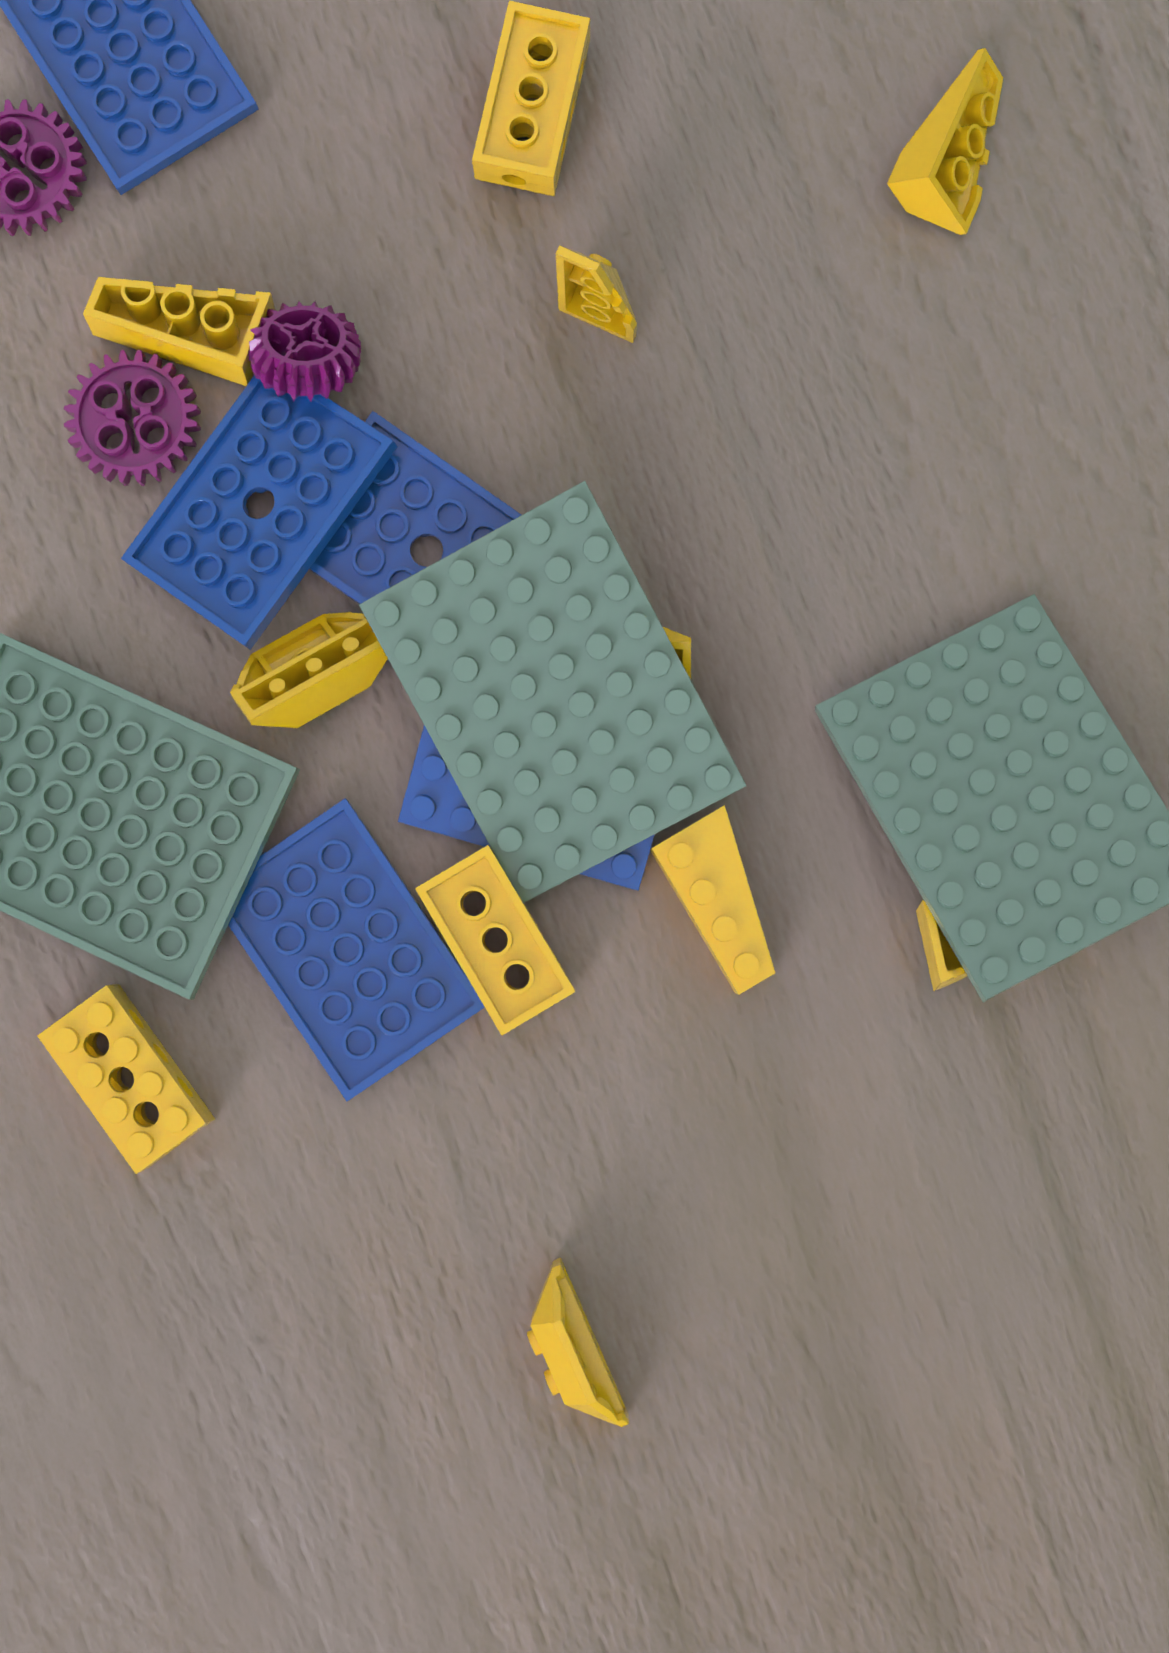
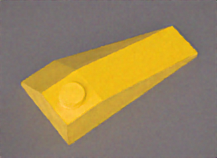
M986 48L977 50L903 148L887 182V185L906 212L959 235L967 234L981 201L983 188L977 185L980 165H987L990 153L985 148L987 127L995 125L1003 83V76Z
M559 245L556 251L558 309L633 343L636 337L637 322L617 269L612 267V263L600 255L590 254L586 256Z

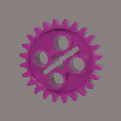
M9 99L5 100L4 111L0 112V150L20 168L26 167L36 180L47 185V188L44 190L40 189L19 169L11 168L4 158L0 156V229L4 224L5 230L10 236L15 235L18 226H21L24 232L31 236L33 224L36 223L46 232L48 231L46 219L50 217L58 223L63 222L58 211L64 208L73 212L74 207L69 202V197H82L83 195L75 185V182L87 181L86 175L79 169V167L87 164L82 153H79L83 146L77 137H72L75 132L69 123L62 124L63 120L56 111L48 115V111L42 103H39L33 111L26 99H23L20 103L19 110L15 109ZM22 134L19 142L8 145L10 138L14 135ZM55 158L52 166L47 169H40L43 161ZM30 190L26 199L15 202L18 193Z
M120 350L119 362L116 363L105 354V367L100 369L95 364L90 363L89 368L93 374L90 378L77 375V379L83 385L81 391L76 389H69L68 391L76 400V404L64 406V410L74 417V419L66 421L64 427L68 431L76 433L68 439V442L74 448H80L76 456L82 462L90 460L88 468L94 474L103 469V477L109 482L116 477L117 473L119 481L124 486H128L132 476L135 477L141 486H145L146 474H151L160 482L162 481L160 469L166 467L170 472L175 473L176 469L172 461L175 458L186 462L188 460L182 448L184 446L196 447L197 445L189 436V432L201 431V427L190 418L201 414V410L195 404H188L197 395L192 388L184 389L189 381L184 374L175 376L177 369L173 363L169 362L162 367V360L157 354H154L148 363L145 354L141 350H137L134 360H130L124 350ZM127 383H132L130 391L131 405L139 414V416H135L133 419L136 437L140 445V451L137 454L133 452L135 448L134 430L126 422L132 419V410L125 389ZM150 388H159V395L153 402H142V396L145 391ZM111 393L118 394V400L114 406L107 409L101 407L105 396ZM155 428H164V436L159 442L154 444L147 443V436L150 431ZM116 433H122L123 441L121 445L115 449H107L109 437Z

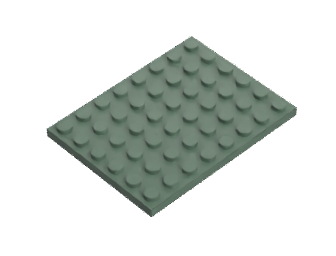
M586 481L581 482L359 604L496 858L523 903L746 787L742 775Z
M1035 594L815 706L817 716L982 1002L995 997L1169 905V811Z
M0 633V911L184 998L194 1000L300 769Z

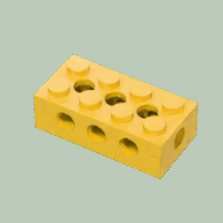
M509 0L472 157L475 179L555 197L590 44V18ZM537 98L535 101H528L527 99ZM520 137H528V138H529L528 140H525V141L516 140L517 138H520Z
M489 845L415 888L501 1035L506 1034L576 992ZM471 892H480L486 900L484 911L477 916L469 915L464 908V900ZM498 927L507 935V946L501 952H493L485 944V936L492 928ZM513 964L523 965L529 972V982L523 988L512 987L506 979L507 970Z
M119 984L106 985L37 1035L135 1174L152 1166L215 1119ZM100 1033L104 1034L109 1041V1049L106 1054L102 1053L97 1047V1038ZM124 1067L128 1068L134 1076V1083L131 1088L126 1087L121 1080V1072ZM147 1102L153 1103L158 1109L159 1117L156 1122L149 1120L145 1114Z

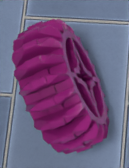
M299 300L296 306L293 307L282 303L279 311L267 310L266 318H261L260 327L250 329L255 334L254 339L249 341L250 350L248 351V360L251 361L252 371L256 379H261L264 389L274 388L277 396L290 393L293 401L298 396H307L312 401L314 395L320 394L328 399L331 390L342 392L345 383H353V377L355 372H358L361 363V341L359 340L354 323L346 320L345 313L335 314L332 305L322 309L318 307L316 301L310 306H303Z

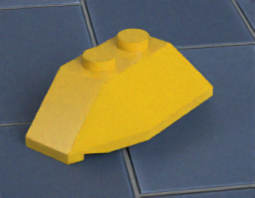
M353 612L322 614L253 652L243 667L237 684L233 685L230 694L251 725L299 728L368 689L388 658L364 614Z
M558 1258L551 1265L531 1317L530 1325L532 1330L527 1332L530 1345L536 1356L543 1353L549 1367L548 1370L544 1371V1376L553 1396L560 1393L565 1405L623 1427L629 1424L628 1411L561 1258Z

